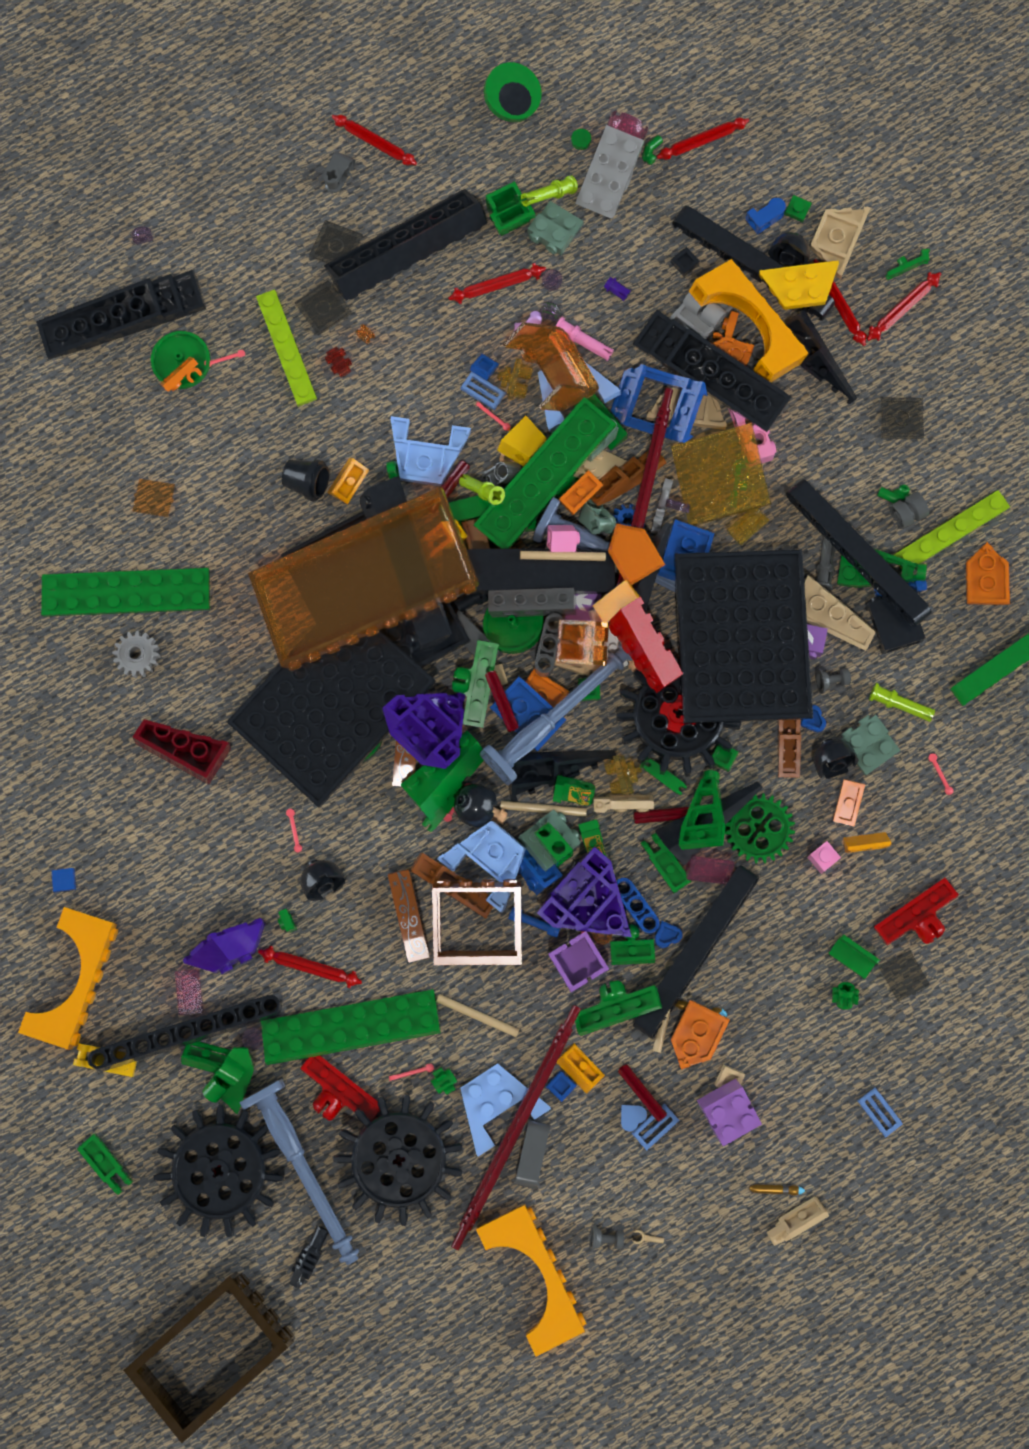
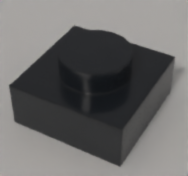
M685 247L671 259V264L685 277L700 264V261Z

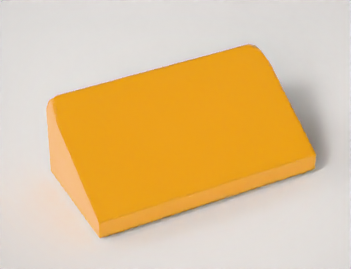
M349 458L327 493L348 504L369 472V469L354 458Z
M626 579L592 606L602 622L606 624L621 608L639 598V595Z
M886 832L843 838L846 853L883 849L891 845V840Z
M575 1043L556 1062L586 1094L605 1076Z

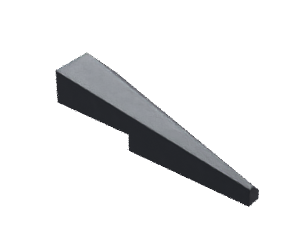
M805 309L784 323L809 353L800 366L820 382L823 379L833 385L831 390L834 393L842 392L849 398L847 403L851 404L857 399V396Z
M667 522L652 541L661 558H663L673 525ZM659 569L631 585L639 597L641 596L644 602L641 606L645 613Z
M614 750L529 752L515 762L512 767L517 774V778L509 785L510 799L512 802L517 801L516 795L526 791L532 795L536 793L535 788L541 785L548 784L549 787L556 785L557 776L574 778L579 776V770L591 766L594 770L599 768L598 762L611 759L614 762L616 761V753Z
M758 781L721 798L725 825L763 788ZM712 813L699 814L695 825L712 824ZM685 816L655 830L668 850L683 865L701 849L681 850L679 846L681 826Z

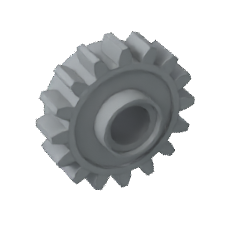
M136 631L135 636L128 632V638L120 637L121 644L115 643L118 651H112V654L118 658H115L113 662L120 664L117 668L119 671H124L126 676L132 673L134 678H137L138 674L146 677L145 672L149 671L152 673L153 665H159L156 659L161 658V655L156 653V651L160 648L158 645H154L156 641L153 638L149 639L147 633L141 636V633ZM140 650V657L132 659L133 653Z

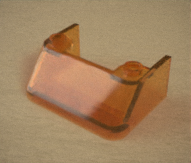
M522 322L503 344L505 348L519 349L521 357L526 362L537 363L553 389L548 397L539 405L541 410L564 411L578 404L584 397L587 399L593 396L599 389L598 383L568 333L560 327Z

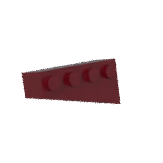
M145 719L132 737L136 745L208 785L231 750L230 744L227 741L215 740L204 735L200 736L190 733V731L174 729L171 726Z

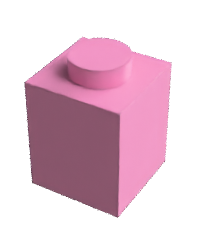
M548 525L547 547L551 552H576V545L580 543V534L573 525Z
M826 841L807 858L822 874L841 857Z

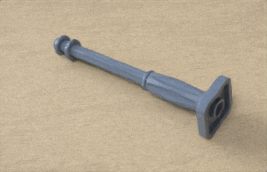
M555 497L551 499L535 530L533 541L539 544L542 543L547 534L548 525H573L580 534V543L576 545V548L596 551L609 550V541L602 539L596 534H592L588 529L562 519L557 514L560 500ZM657 574L655 583L676 593L675 581L658 576Z
M619 644L618 651L615 654L608 653V660L547 714H541L539 718L522 729L502 751L499 750L497 752L491 745H487L480 752L481 758L509 786L517 778V774L512 769L514 763L532 751L555 728V723L616 669L622 670L624 668L623 663L626 660L633 661V659L623 650L622 645Z
M280 1079L239 1103L244 1110L256 1104L258 1110H261L273 1139L285 1155L286 1160L293 1164L334 1241L332 1248L339 1250L341 1254L339 1261L349 1265L358 1259L359 1249H353L351 1246L352 1236H346L303 1156L305 1151L302 1149L292 1123L277 1102L278 1098L275 1092L285 1087L284 1081Z

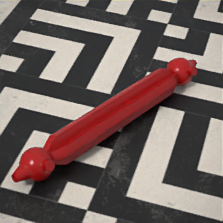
M332 115L336 126L344 127L349 133L396 160H402V163L406 166L417 165L413 154H405L401 148L354 121L347 120V117L344 115Z
M736 118L734 122L724 123L675 143L671 148H662L656 158L668 160L672 155L678 156L727 136L736 129L742 130L749 122V118Z
M817 259L814 260V263H822ZM833 280L829 296L834 299L836 309L849 331L854 334L853 340L866 346L867 334L860 331V324Z
M532 263L530 269L524 268L467 286L463 291L456 287L448 299L462 304L464 298H474L529 280L532 276L538 280L542 272L546 270V267H540L536 263Z
M929 272L927 274V281L921 282L878 322L876 327L871 325L867 340L877 339L879 341L881 339V332L887 331L930 291L932 286L938 287L941 272L936 274Z
M269 946V948L264 950H258V953L264 959V963L274 960L279 965L335 982H346L349 989H351V986L362 984V981L356 975V971L346 974L341 969L285 952H275L273 946Z

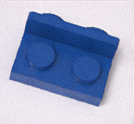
M525 850L518 873L525 879L528 888L538 895L563 875L555 865L545 872L529 851Z

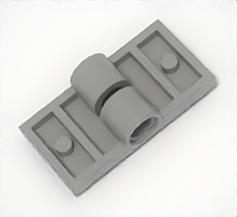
M606 125L575 204L613 219L624 191L627 190L630 184L633 169L645 141Z
M689 292L682 305L672 314L670 319H674L707 340L724 321L725 317L734 310V307L720 303L707 304L701 307Z

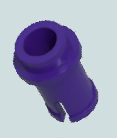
M610 277L604 285V288L607 289L606 292L610 291L622 299V301H625L628 297L627 295L631 292L630 289L617 282V278L613 279Z

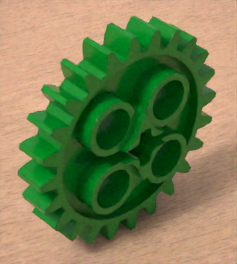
M765 793L762 794L761 799H758L757 795H755L753 800H750L731 819V822L725 825L730 828V830L725 832V835L732 836L727 841L728 844L735 843L732 851L739 849L738 857L746 854L747 862L751 857H754L755 864L758 863L759 858H762L764 864H766L767 857H770L774 862L775 854H778L780 857L783 856L781 849L789 850L786 842L793 843L789 835L795 834V831L790 829V827L795 825V822L788 821L793 814L785 813L788 806L780 807L782 800L774 803L773 795L769 800H766ZM755 808H760L764 811V815L760 819H755L751 815L752 811ZM772 813V817L764 825L765 832L760 831L754 841L748 844V840L756 832L755 825L760 826L766 816ZM772 821L781 823L782 827L778 832H773L769 829ZM747 825L751 828L748 836H741L738 830L741 826ZM765 838L769 843L766 849H759L756 846L758 839Z

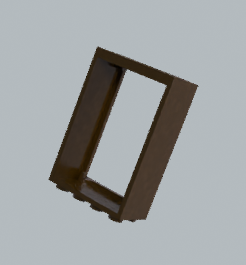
M236 1271L226 1278L123 1370L181 1443L188 1439L294 1342L292 1339L294 1335L287 1326L282 1327L277 1321L279 1319L277 1313L272 1308L269 1310L263 1304L265 1299L257 1290L253 1292L248 1286L250 1284L249 1279L243 1273L239 1274ZM225 1292L232 1293L272 1342V1350L191 1422L145 1363Z

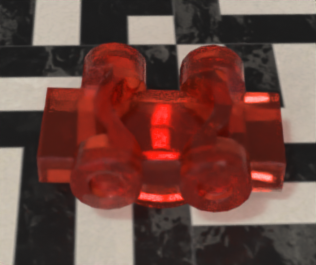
M336 346L326 352L327 356L324 358L328 365L330 363L333 364L330 368L334 375L338 373L340 377H343L351 372L349 366L352 363L349 358H343L346 355L343 348L338 349Z

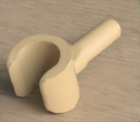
M642 1230L634 1231V1233L642 1235L641 1241L632 1240L635 1244H640L644 1241L664 1243V1238L646 1235Z

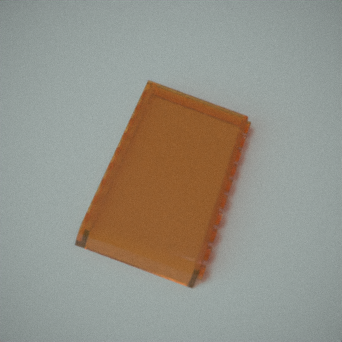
M441 487L248 573L280 665L283 668H289V670L299 669L302 667L301 664L307 661H317L323 654L335 653L346 644H356L364 636H374L379 633L378 630L395 627L403 619H413L418 616L417 613L423 610L431 611L437 608V604L444 601L445 603L452 602L460 594H470L476 591V587L479 585L444 489Z

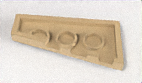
M808 575L804 583L807 623L827 628L828 633L866 651L876 630Z

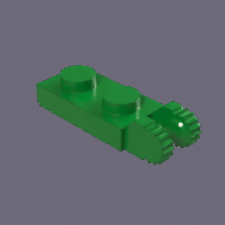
M654 833L651 835L652 840L661 850L654 854L647 842L642 841L640 844L648 854L651 863L673 894H675L692 882V880L659 836Z
M96 1133L77 1148L101 1180L107 1183L117 1195L122 1192V1189L112 1179L116 1173L125 1184L130 1185L133 1183V1180L122 1169L123 1166Z

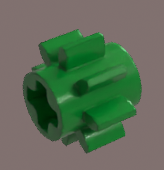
M849 982L840 983L838 988L833 987L832 1003H836L843 1010L851 1009L853 1004L858 1005L859 989H855L854 985Z
M440 1067L433 1072L434 1078L430 1081L439 1094L445 1092L448 1095L456 1089L454 1084L458 1081L449 1068L444 1071Z

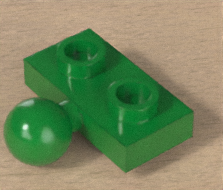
M628 924L632 937L624 936L627 941L610 942L611 965L655 963L654 939L636 940L640 935V930L635 924Z

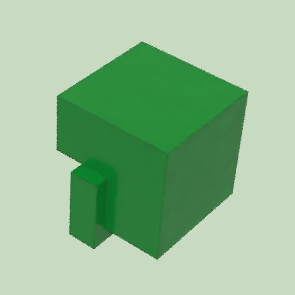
M515 181L486 195L487 211L498 234H501V236L529 223L531 219L536 217L531 205L523 206L521 201L527 200V198L521 199L522 193Z

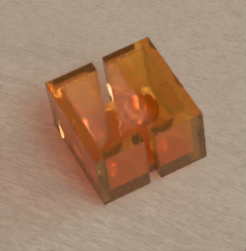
M559 620L558 639L573 640V644L557 643L556 663L606 666L608 646H604V642H608L609 623Z

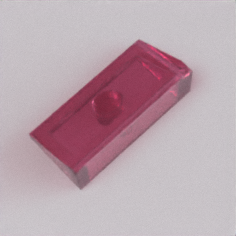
M693 856L686 864V878L693 881L727 884L734 867V861Z
M199 969L175 971L179 1015L203 1013Z

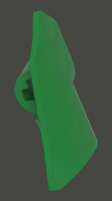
M234 1047L202 1090L206 1099L214 1103L222 1099L235 1114H238L241 1105L239 1102L243 1101L254 1072L248 1047Z

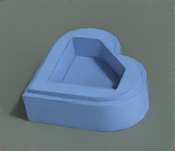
M621 1105V1126L626 1131H634L638 1127V1123H642L647 1118V1111L642 1106Z

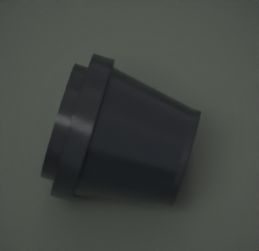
M318 459L314 461L288 460L282 472V485L303 495L306 500L313 502L321 498L327 489L329 469L324 461Z

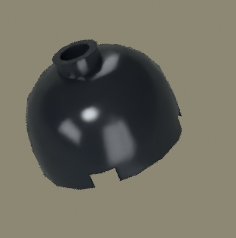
M788 232L776 237L769 248L768 255L782 266H784L783 264L792 266L806 265L810 258V247L803 236Z
M831 738L821 743L813 759L819 777L822 778V775H825L826 779L849 772L848 767L852 764L855 767L859 761L855 750L848 742Z
M482 784L464 786L459 790L454 799L455 814L461 822L471 827H483L490 822L495 814L492 811L493 806H497L496 794L491 788Z
M313 860L301 875V887L308 900L318 901L324 899L321 895L333 889V893L340 890L345 884V877L334 862Z

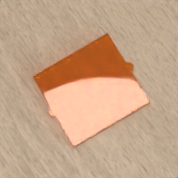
M139 479L137 492L134 493L135 501L132 511L168 517L171 503L174 502L172 497L175 484Z

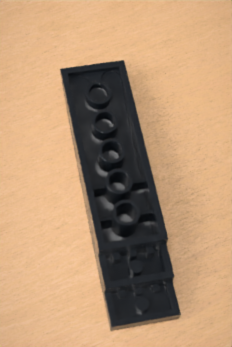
M193 270L174 277L169 274L153 281L150 278L36 321L47 358L52 359L205 310L206 306Z
M658 310L655 311L633 343L636 348L678 376L704 382L707 395L765 432L769 431L792 398L691 329H687Z
M549 549L443 550L444 593L488 595V591L574 588L576 594H608L615 588V563L608 551L576 550V552L606 553L605 561L520 559V551H550Z

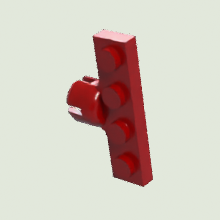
M943 878L874 926V930L887 946L911 930L915 931L925 944L932 943L935 937L939 938L945 931V926L936 916V912L956 899L959 894L948 880Z
M309 1057L300 1068L302 1072L322 1087V1092L313 1102V1108L319 1114L328 1104L329 1106L322 1114L323 1118L329 1121L333 1120L344 1107L349 1108L354 1113L357 1108H360L370 1120L375 1118L380 1112L377 1100L323 1057Z

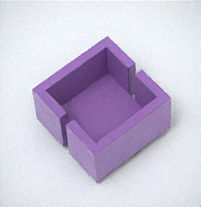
M586 931L569 941L571 947L568 948L564 944L548 954L571 993L587 984L588 980L586 978L590 977L593 980L609 970Z
M736 1079L697 1100L722 1146L762 1125L743 1087Z

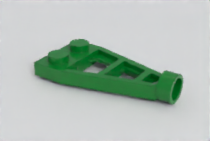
M874 549L887 563L897 564L902 567V574L900 576L906 582L925 581L927 564L913 563ZM841 556L837 584L854 588L871 587L869 582ZM914 570H917V575L913 574Z
M706 770L703 772L702 779L681 826L679 839L681 850L723 846L726 827L719 790L720 774L717 771ZM713 795V804L700 805L703 796ZM712 813V824L695 825L699 814Z

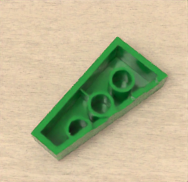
M467 730L460 738V756L446 769L423 765L400 784L411 800L431 822L436 817L435 812L440 807L444 808L449 802L447 798L454 790L458 792L463 786L462 781L466 776L470 777L484 761L480 756V752L483 750L482 747Z

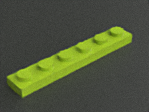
M275 289L256 296L297 406L299 407L317 400Z
M997 490L897 552L894 556L921 564L1010 508V505L1000 491Z

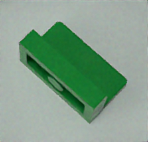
M844 934L838 938L828 953L863 979H866L873 967L880 961V959Z

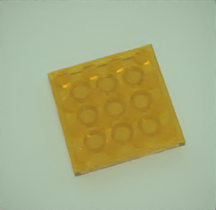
M752 423L671 446L688 524L697 526L771 505Z

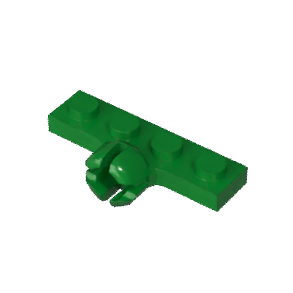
M478 640L472 668L458 667L454 672V678L466 680L465 682L452 681V690L463 693L467 697L463 724L484 727L490 695V687L485 674L493 671L495 668L499 643Z
M610 981V988H607L606 983H604L599 988L600 1003L579 1012L575 1020L578 1034L583 1036L661 1009L662 1005L657 987L653 985L627 994L625 985L620 981Z

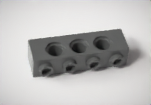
M574 588L488 591V612L492 618L508 617L509 615L515 617L549 616L553 613L576 615V592Z

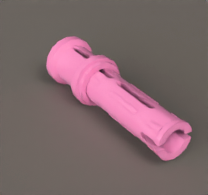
M564 317L559 319L553 330L554 334L558 333L567 338L569 343L576 342L606 361L609 360L614 352V349L582 332L578 325L574 326L565 321Z

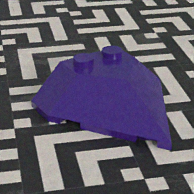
M416 694L415 697L397 695L382 708L390 735L421 765L446 769L460 756L459 742L462 737L463 701L465 700V694Z
M594 846L552 890L537 911V914L554 928L632 937L611 860Z
M259 918L249 924L246 922L224 929L222 932L209 934L206 940H203L190 952L191 955L183 959L184 964L214 973L220 972L223 975L233 970L232 965L238 962L244 964L252 960L251 955L256 953L265 927L264 919Z

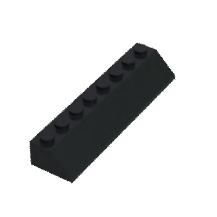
M463 189L327 263L324 267L340 295L347 301L356 298L365 290L374 288L381 281L391 279L394 274L401 270L409 269L412 264L427 259L434 252L445 249L447 245L454 241L462 240L465 235L480 230L488 222L480 202L466 189Z
M394 477L368 488L359 498L360 506L366 516L367 526L373 537V545L379 555V563L383 567L386 576V584L390 588L392 601L399 615V623L403 627L406 636V643L411 653L433 650L448 638L452 632L400 478Z

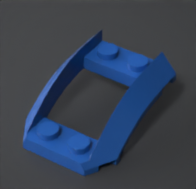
M643 364L635 369L630 368L624 371L618 387L621 395L614 399L611 408L614 416L621 422L620 424L653 434L654 423L632 417L645 378L682 390L669 428H666L664 438L685 443L694 437L690 435L703 395L708 396L704 382L670 374Z

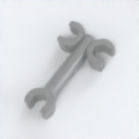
M665 478L653 521L652 534L657 535L661 529L673 480Z

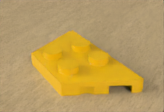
M839 260L760 270L759 277L766 282L773 296L777 297L778 303L784 310L825 305Z

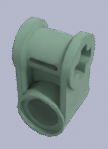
M590 499L583 505L578 519L592 534L614 532L616 520L603 505L597 506Z

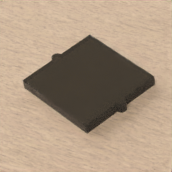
M911 951L897 958L892 957L891 961L879 967L897 1001L911 994L916 995L917 991L930 985Z

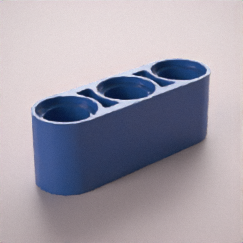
M618 879L616 881L617 885L625 883L629 886L627 894L620 893L623 907L643 933H655L660 925L656 914L629 879ZM639 901L642 904V910L634 912L630 908V903ZM647 918L654 920L655 928L652 930L646 929L643 921Z

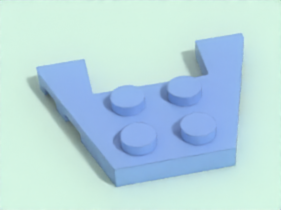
M575 353L538 372L547 427L550 433L555 431L565 420L558 406L582 394L588 388L595 387L604 403L621 395L620 389Z
M391 416L400 481L441 487L470 436L471 428L452 425L448 446L407 440L410 425L409 419Z
M490 821L467 839L439 856L437 860L451 871H455L467 855L497 881L503 882L505 879H516L526 847L497 823ZM492 892L486 901L499 912H503L511 892Z
M499 1064L494 1065L460 1088L478 1157L495 1146L483 1125L523 1100L528 1090L526 1086ZM538 1098L531 1115L535 1120L551 1108Z

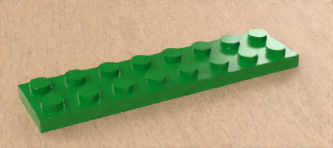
M584 397L504 489L505 497L502 503L499 505L491 504L474 523V527L500 549H510L546 508L551 499L559 493L617 426L616 423Z
M209 568L42 574L41 615L43 617L210 610Z
M434 989L261 1021L266 1065L441 1033Z

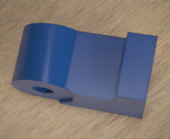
M773 198L767 206L758 212L754 208L749 210L746 215V221L758 235L783 217L786 204L781 198Z

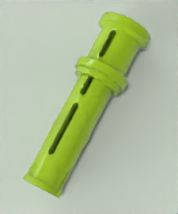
M571 175L561 181L554 180L549 186L521 194V199L527 198V200L521 202L523 206L527 207L552 197L560 199L565 194H574L578 190L577 181Z
M463 474L464 478L460 477L459 479L461 487L477 493L482 500H488L493 505H499L504 500L505 491L500 486H494L493 483L488 481L481 482L467 474Z
M875 683L868 699L869 701L875 700L885 704L886 708L895 707L928 722H931V717L935 713V709L899 696L896 690L890 691L880 687L879 683Z

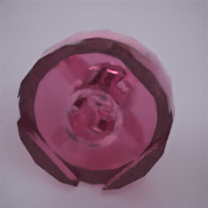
M617 111L612 112L608 120V126L642 140L645 139L648 127L646 126L644 129L641 126L642 121L623 112L620 116L616 115Z

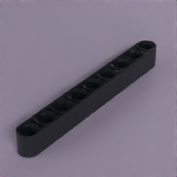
M684 206L672 222L674 228L678 227L683 231V234L691 239L695 238L700 241L699 244L708 250H714L717 252L716 255L724 260L732 259L741 271H747L751 274L752 278L760 283L762 281L766 284L759 277L760 270L784 267L689 206ZM828 295L825 305L803 307L801 309H805L810 315L814 314L819 317L818 320L823 321L834 306L835 301Z
M802 479L786 492L788 500L907 623L916 627L932 613L929 605L806 480Z
M742 865L736 869L657 987L662 1008L638 1016L633 1027L649 1038H654L658 1029L662 1026V1020H666L667 1017L665 1016L668 1011L672 1012L676 1003L680 1000L759 880L758 875Z
M266 995L95 1049L89 1054L88 1063L97 1071H107L256 1024L263 1020L275 1018L281 1013L282 1005L276 996ZM268 1002H276L277 1007L274 1011L269 1012L266 1010ZM248 1008L255 1009V1015L252 1018H245L244 1013ZM230 1014L233 1015L234 1021L232 1024L225 1025L223 1023L224 1017ZM211 1021L213 1023L212 1029L204 1032L202 1030L203 1024ZM185 1028H190L191 1035L185 1039L181 1038V1031ZM163 1035H169L170 1037L166 1045H160L159 1043ZM146 1041L148 1043L147 1050L139 1052V1044ZM125 1048L126 1056L122 1059H117V1051ZM104 1055V1063L96 1066L95 1059L97 1056Z

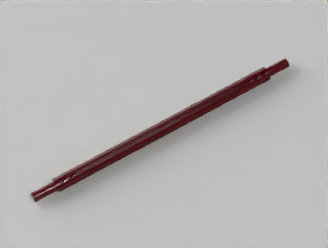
M665 388L661 407L658 408L631 527L641 529L644 527L671 412L669 407L673 389ZM621 573L619 574L617 586L625 581Z
M573 1005L564 1024L561 1023L459 1224L461 1227L451 1245L452 1248L459 1251L468 1231L473 1229L573 1031L572 1026L581 1010L578 1006Z

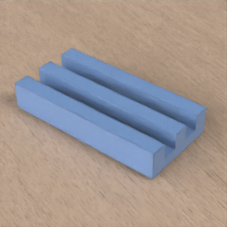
M472 371L460 387V390L494 411L506 395V392ZM472 378L478 381L479 383L483 384L487 388L491 389L495 393L499 394V396L495 397L491 393L487 392L485 389L471 382ZM467 386H471L472 388L476 389L477 391L484 394L485 396H487L495 402L492 403L491 401L487 400L486 398L471 390Z
M875 1087L857 1100L885 1138L903 1125ZM872 1095L877 1097L896 1124L892 1125L871 1098ZM866 1100L869 1101V1103L872 1105V1107L875 1109V1111L887 1125V1127L889 1128L888 1130L884 1129V1127L881 1125V1123L878 1121V1119L866 1105Z
M665 1103L661 1107L667 1112V1116L662 1121L657 1122L640 1137L638 1134L655 1119L651 1115L632 1133L646 1151L680 1121ZM671 1117L673 1120L646 1144L644 1140Z

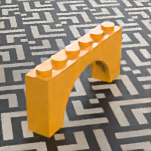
M732 259L694 281L689 292L701 307L712 303L732 306L746 314L757 326L763 339L764 354L753 371L770 383L799 366L809 354L804 345L798 341L792 331L784 324L779 315L770 307L766 299L761 296L752 282L747 279Z
M66 907L63 908L56 928L66 932L78 948L81 970L77 985L69 998L57 1008L44 1013L25 1012L18 1033L64 1049L72 1050L73 1046L76 1047L81 1037V1034L78 1032L81 1025H85L88 1018L87 1007L93 1003L96 992H94L95 985L100 983L103 977L101 968L103 963L108 961L111 950H109L111 941L114 942L118 935L117 924Z
M523 1204L477 1227L476 1231L485 1250L495 1247L517 1249L529 1256L543 1274L547 1287L546 1309L537 1325L526 1332L529 1344L537 1357L584 1333L585 1329L583 1326L587 1323L582 1312L577 1313L573 1306L577 1302L572 1291L567 1292L563 1285L567 1281L562 1270L557 1271L553 1264L557 1260L552 1249L547 1250L543 1243L547 1239L542 1228L537 1229L533 1222L537 1218L532 1207L527 1208Z

